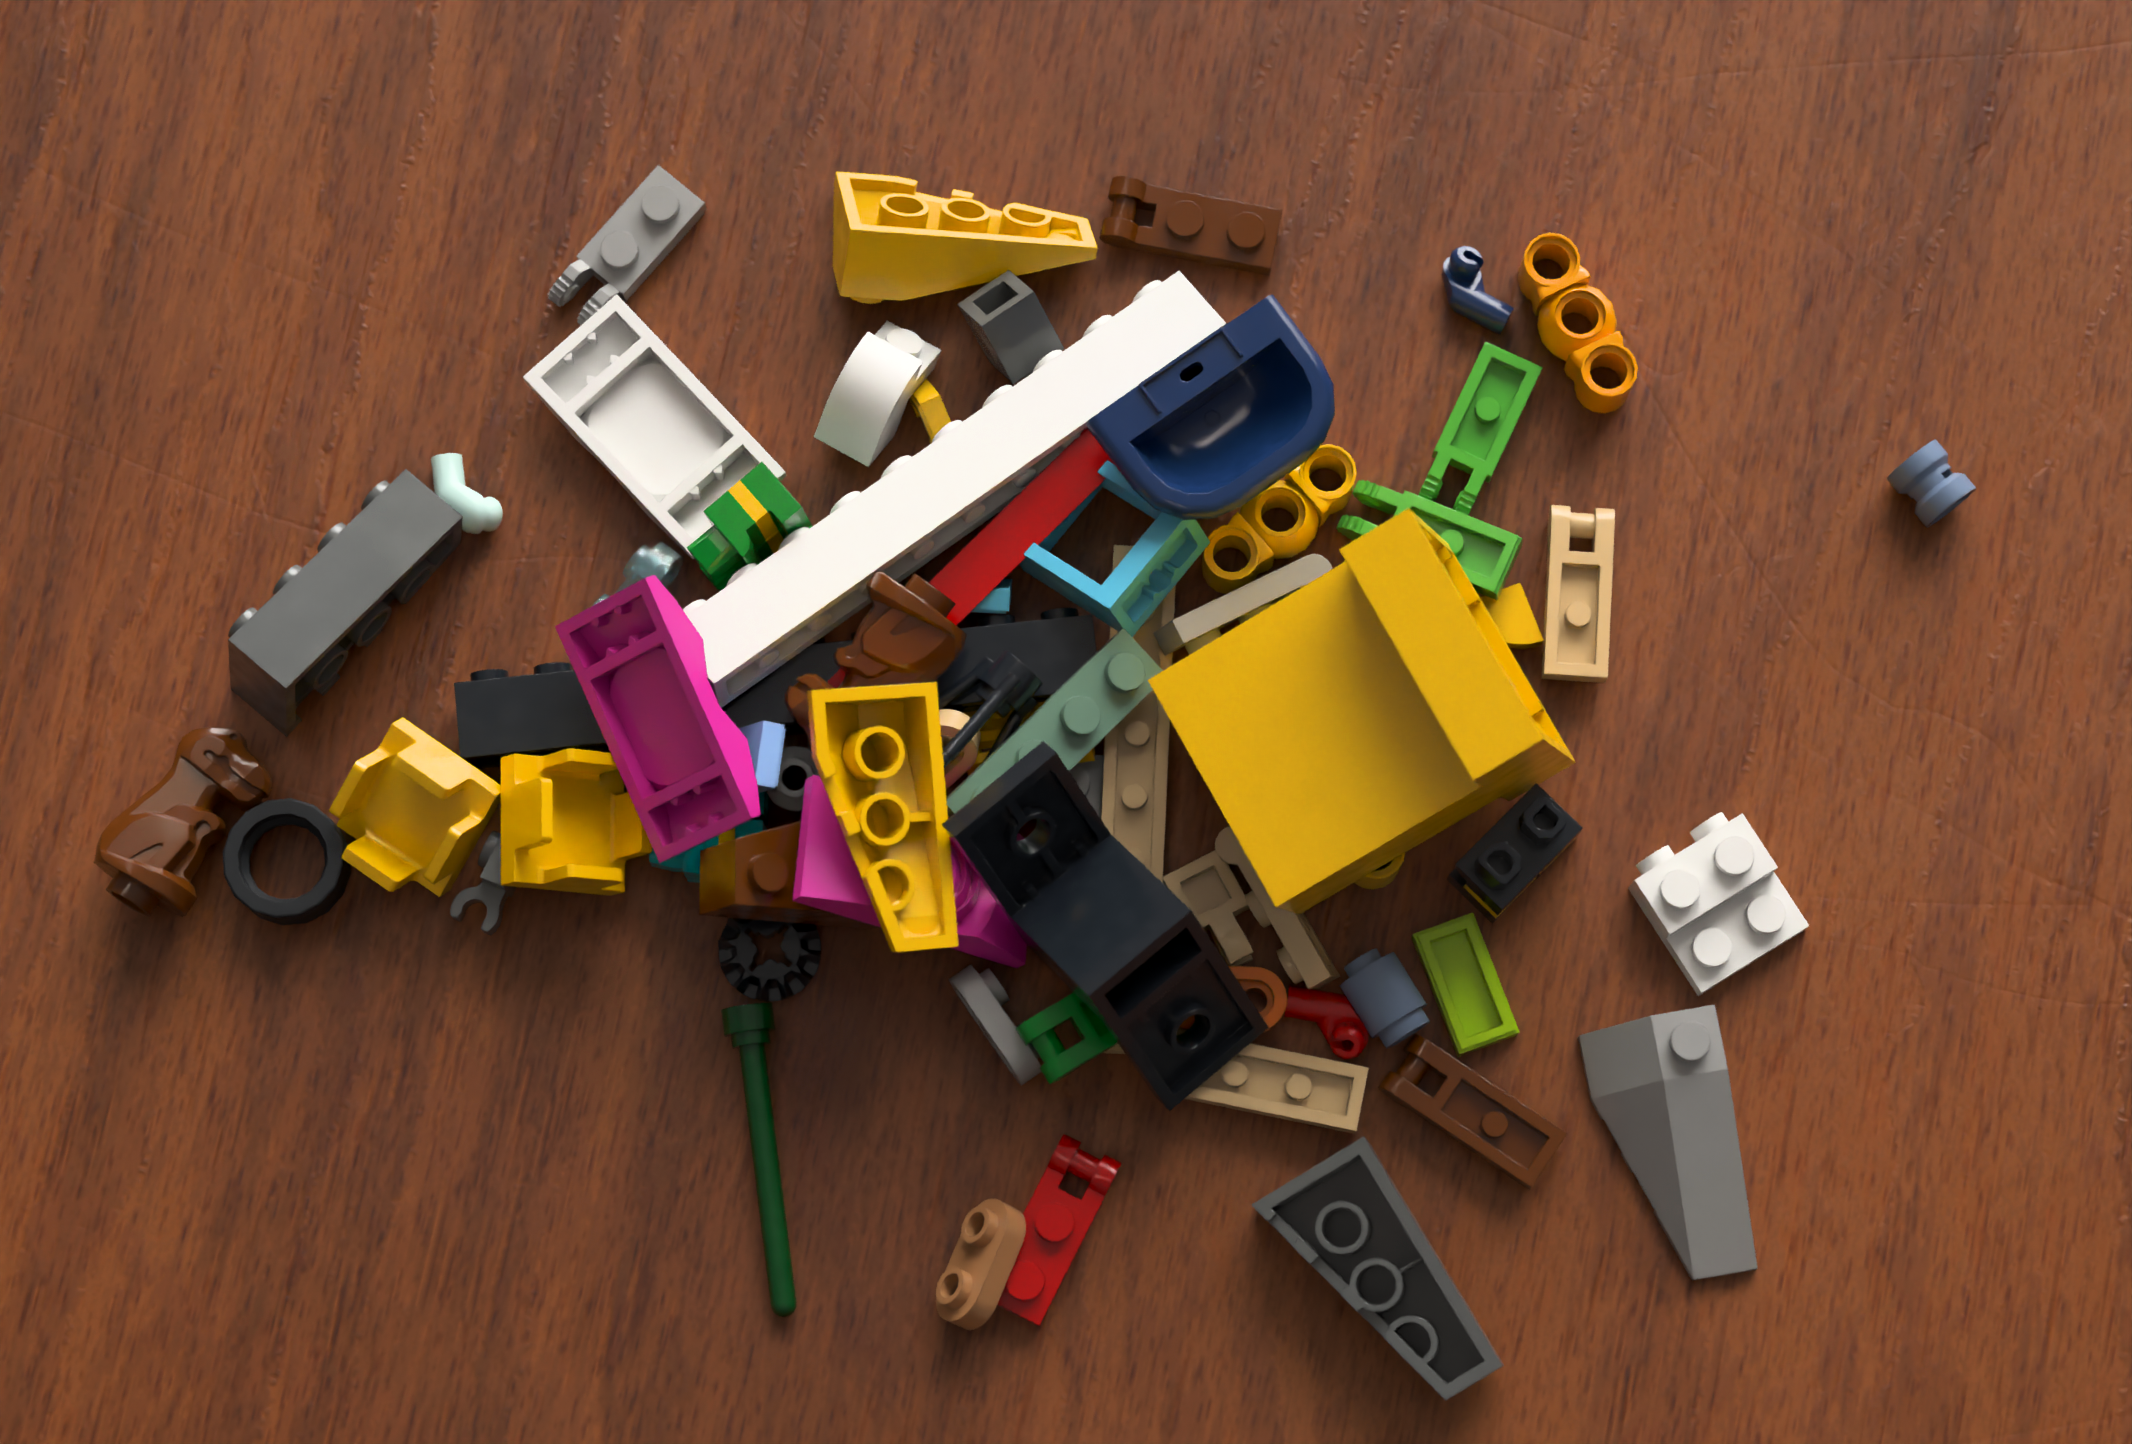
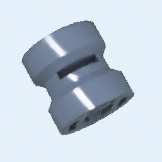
M1936 439L1915 452L1887 477L1888 482L1898 494H1907L1917 502L1914 513L1926 528L1950 513L1977 489L1965 474L1951 472V466L1948 464L1949 454Z

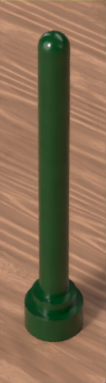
M772 1003L745 1004L721 1010L725 1037H731L732 1048H739L771 1309L777 1316L788 1317L794 1313L797 1301L765 1045L771 1043L769 1032L776 1030Z

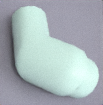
M445 453L433 456L431 458L435 494L463 516L462 530L472 534H480L482 530H496L502 522V506L495 498H483L479 493L466 487L462 455L458 453Z

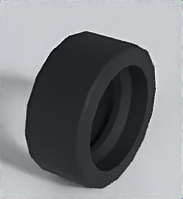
M293 798L267 800L246 811L230 829L223 849L224 877L234 897L260 919L280 925L308 923L329 912L343 896L351 874V865L341 857L348 844L340 828L315 805ZM295 825L308 829L318 838L324 849L325 867L320 880L309 892L297 898L279 899L265 894L257 887L250 872V856L254 845L264 833L277 826Z

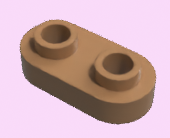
M988 1199L967 1214L962 1224L961 1235L948 1266L937 1283L936 1307L941 1318L965 1330H974L982 1326L991 1317L1025 1238L1026 1221L1020 1210L1001 1200Z

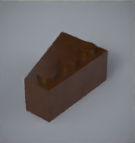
M801 821L739 837L700 850L699 915L863 929L878 928V926L793 901Z

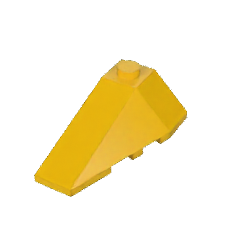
M937 682L807 691L812 758L891 952L959 947L950 836L942 826L948 820Z

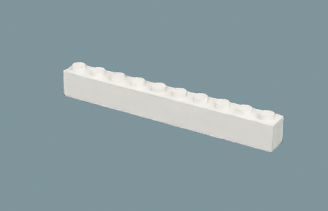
M1180 271L1163 282L1156 280L1147 284L1136 294L1132 304L1113 317L1105 315L1094 321L1087 328L1082 339L1063 352L1062 350H1054L1044 356L1034 367L1033 373L1013 387L1011 385H1004L998 388L986 399L982 409L963 422L955 420L945 425L935 435L929 446L913 457L906 455L895 460L885 469L881 479L863 492L853 491L842 497L833 506L830 515L810 529L802 527L795 530L782 541L777 552L758 565L751 563L739 569L729 579L727 587L707 601L700 599L686 606L683 611L703 638L708 681L721 708L870 604L872 601L868 597L866 584L876 571H882L899 583L1003 510L1072 441L1081 435L1087 428L1086 423L1092 417L1220 327H1224L1226 322Z

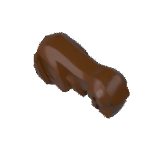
M876 571L866 584L868 597L872 601L873 607L859 624L853 643L837 648L833 655L835 664L845 672L843 682L838 688L930 683L936 681L958 659L968 635L946 618L956 603L915 573L903 587L882 571ZM806 673L796 678L798 682L794 686H788L784 696V703L792 719L805 732L808 748L812 752L807 691L836 688L817 674Z
M209 727L194 729L183 736L178 745L172 768L161 782L123 811L102 832L96 846L94 863L113 878L106 890L114 898L147 917L151 916L157 906L181 917L187 915L197 900L195 888L191 884V880L203 863L209 846L223 840L226 835L225 822L213 813L214 807L222 800H226L242 811H248L262 804V799L268 798L272 790L271 776L264 765L249 752L247 741L240 732L234 729Z

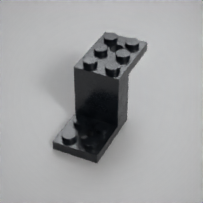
M1042 741L942 824L1023 941L1103 1021L1152 1093L1169 1111L1269 1028L1191 909L1111 835L1058 754L1045 741ZM1036 819L1034 831L1028 837L1016 841L1021 827L1028 821ZM1194 1015L1195 1021L1193 1025L1184 1033L1177 1035L1180 1025L1187 1018Z

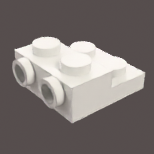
M1720 812L1701 823L1690 832L1695 843L1674 855L1669 845L1649 855L1636 865L1641 876L1635 879L1628 888L1698 996L1809 927V924L1774 871L1778 866L1743 813L1728 822L1724 814Z

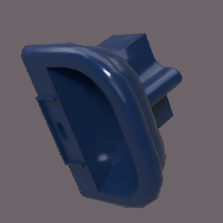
M1269 295L1096 414L1086 423V427L1132 489L1155 510L1182 520L1214 519L1249 502L1302 465L1325 442L1335 415L1334 384L1321 357L1275 296Z

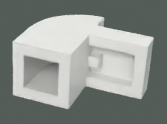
M886 321L875 335L867 332L841 371L827 400L814 437L869 467L895 436L909 398L934 370L941 349L922 340L914 332L900 328L889 321Z

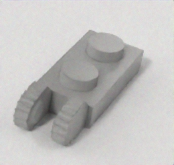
M657 165L576 256L577 261L570 264L553 284L548 293V298L557 306H564V304L574 298L592 276L600 280L605 286L601 287L581 309L577 318V322L580 325L586 322L616 294L626 302L705 214L707 210L705 202Z

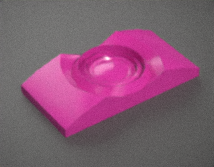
M655 575L641 579L555 626L659 863L680 855L761 815L758 785L748 740L719 706L707 676L703 638L675 598Z
M812 775L805 780L793 901L881 927L821 777ZM1018 833L1016 841L1024 839V837ZM950 837L959 947L948 948L1014 968L1025 965L1027 944Z

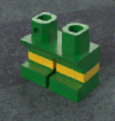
M761 462L703 511L712 527L690 544L687 549L700 565L699 568L720 592L727 587L729 579L739 569L751 563L760 564L778 551L780 544L789 534L799 528L808 527L810 529L813 526L802 506L768 467Z

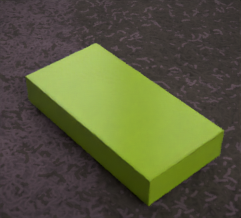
M1473 912L1412 935V941L1457 1057L1517 1036L1520 1033Z

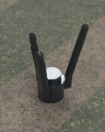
M1004 650L994 662L987 656H984L971 672L938 694L939 709H943L977 684L982 683L975 693L984 703L942 750L944 769L994 713L1005 718L1012 710L985 760L1020 727L1026 716L1038 704L1032 696L1043 685V682L1009 651Z

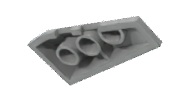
M1715 1005L1652 1015L1579 1035L1578 1042L1590 1101L1600 1119L1604 1120L1630 1172L1634 1173L1654 1208L1657 1220L1691 1280L1758 1269L1729 1072Z

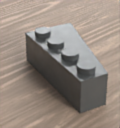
M407 469L391 483L384 480L377 484L364 499L361 506L362 511L347 526L340 522L332 527L319 543L317 548L319 553L303 568L300 565H294L287 570L276 583L273 590L274 596L259 610L254 607L246 610L229 630L228 648L231 690L286 737L302 721L295 713V709L314 689L324 696L339 680L340 675L337 672L345 663L348 657V650L355 643L358 647L365 646L367 648L382 632V628L392 613V608L389 604L394 599L398 600L401 604H407L461 543L463 516Z
M1365 1137L1360 1138L1252 1204L1291 1246L1445 1400H1449L1504 1366Z

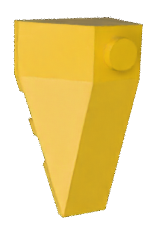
M837 171L835 173L833 270L840 296L850 297L857 302L875 304L882 300L903 301L991 282L1007 270L1019 276L1096 259L1098 247L1086 218L1019 203L1008 204L1003 208V211L990 209L986 205L973 200L974 193L954 189L951 199H945L916 192V180L888 175Z

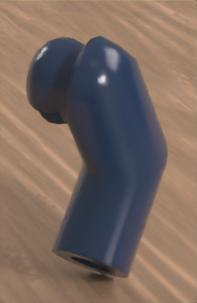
M1469 246L1457 247L1452 251L1450 257L1444 261L1441 274L1448 304L1457 314L1500 335L1514 307L1485 293L1480 271L1484 264L1481 254Z

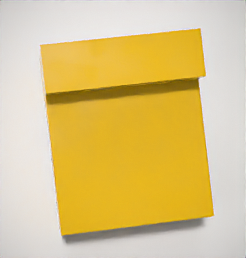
M1409 508L1339 549L1346 560L1344 563L1148 679L1276 908L1301 914L1497 798L1502 797L1507 801H1511L1530 790L1536 783L1540 784L1576 763L1451 547Z

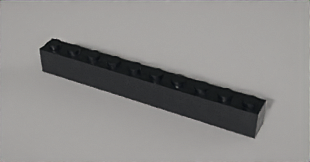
M1056 608L1042 612L1040 614L1041 620L1015 622V616L992 615L978 619V627L960 628L968 635L958 659L943 675L934 681L937 682L938 694L971 672L984 656H987L994 662L1004 650H1007L1022 661L1043 682V685L1032 697L1037 702L1047 701L1097 652L1093 615L1079 616L1078 609ZM856 631L851 633V640L826 643L825 637H821L722 707L723 711L738 728L765 720L783 724L784 729H786L785 736L805 734L792 719L784 703L785 692L789 685L794 686L798 682L796 678L806 673L817 674L828 682L840 669L834 662V653L837 648L851 645ZM552 662L540 664L533 668L534 674L509 677L508 671L503 669L480 670L470 674V681L454 683L460 757L477 769L501 767V757L514 753L545 756L568 748L611 753L570 663ZM980 682L943 709H952L962 713L977 711L984 703L975 693L982 683Z

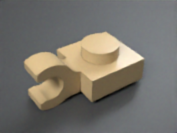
M1216 850L1163 876V884L1191 909L1205 931L1210 930L1218 951L1228 966H1242L1253 960L1251 956L1253 953L1252 947L1235 919V916L1248 910L1249 906L1228 863L1220 859Z

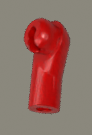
M1289 985L1284 1017L1316 1022L1332 1052L1339 1058L1353 1059L1363 1052L1368 1043V1031L1345 995Z

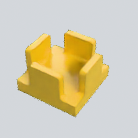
M401 718L391 724L380 746L375 751L355 762L329 809L330 813L339 818L337 826L357 839L347 845L341 857L344 861L390 892L396 891L410 881H416L440 897L451 890L501 801V785L408 720Z
M568 748L545 756L514 753L501 757V885L609 896L625 892L626 861L650 854L653 847L629 793L624 792V782L611 753Z

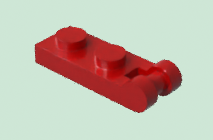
M1065 1133L1061 1137L1023 1213L1026 1221L1025 1238L997 1306L1038 1327L1041 1326L1122 1165V1162L1104 1154L1102 1159H1099L1080 1149L1082 1142ZM1067 1172L1089 1182L1082 1199L1059 1189Z

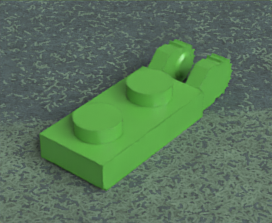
M1485 341L1433 451L1432 457L1435 460L1418 496L1435 501L1443 486L1442 479L1448 466H1453L1471 475L1465 489L1460 491L1453 509L1466 515L1470 514L1484 482L1489 483L1543 367Z
M1358 480L1352 493L1353 497L1368 507L1376 508L1388 514H1394V516L1408 508L1412 510L1449 544L1476 592L1498 600L1523 544L1522 538L1519 535L1406 490L1404 494L1369 481ZM1346 514V516L1342 515L1336 529L1342 535L1354 541L1378 527V525L1360 517Z

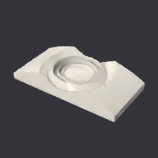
M617 294L523 376L524 381L572 436L611 473L641 509L692 559L694 557L690 554L687 547L712 527L703 512L761 462L768 467L779 481L787 476L784 469Z

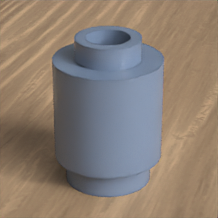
M1377 948L1344 967L1349 978L1340 985V988L1372 1039L1379 1036L1386 1049L1400 1043L1430 1023V1020L1423 1011L1427 1003L1395 952L1382 957Z

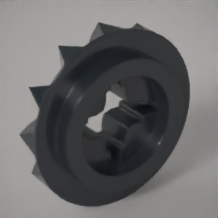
M728 918L727 924L718 940L720 966L727 980L743 995L759 1001H780L796 995L811 982L821 960V941L814 924ZM784 928H787L783 934L784 939L780 947L786 955V960L792 965L787 967L782 962L777 963L775 960L768 959L763 965L759 964L752 972L751 969L756 964L754 960L759 951L748 934L752 932L757 937L761 935L766 939H771L776 933L780 934Z

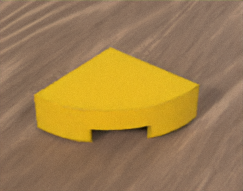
M925 379L909 400L916 416L921 417L931 444L935 435L945 425L950 423L951 420L940 394L928 379Z
M1521 583L1502 589L1498 600L1488 596L1480 597L1510 648L1528 649L1542 645L1543 637Z

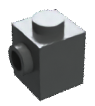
M1007 270L957 304L988 361L1013 384L1023 377L1032 374L1036 364L1050 352L1065 350L1034 291L1010 270Z

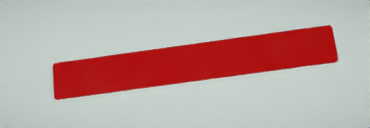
M1088 428L1072 441L928 582L956 603L946 617L957 626L1026 558L1024 553L1033 543L1039 545L1105 480L1097 471L1107 460L1111 463L1113 462ZM839 669L828 680V683L838 688L843 682L845 672Z

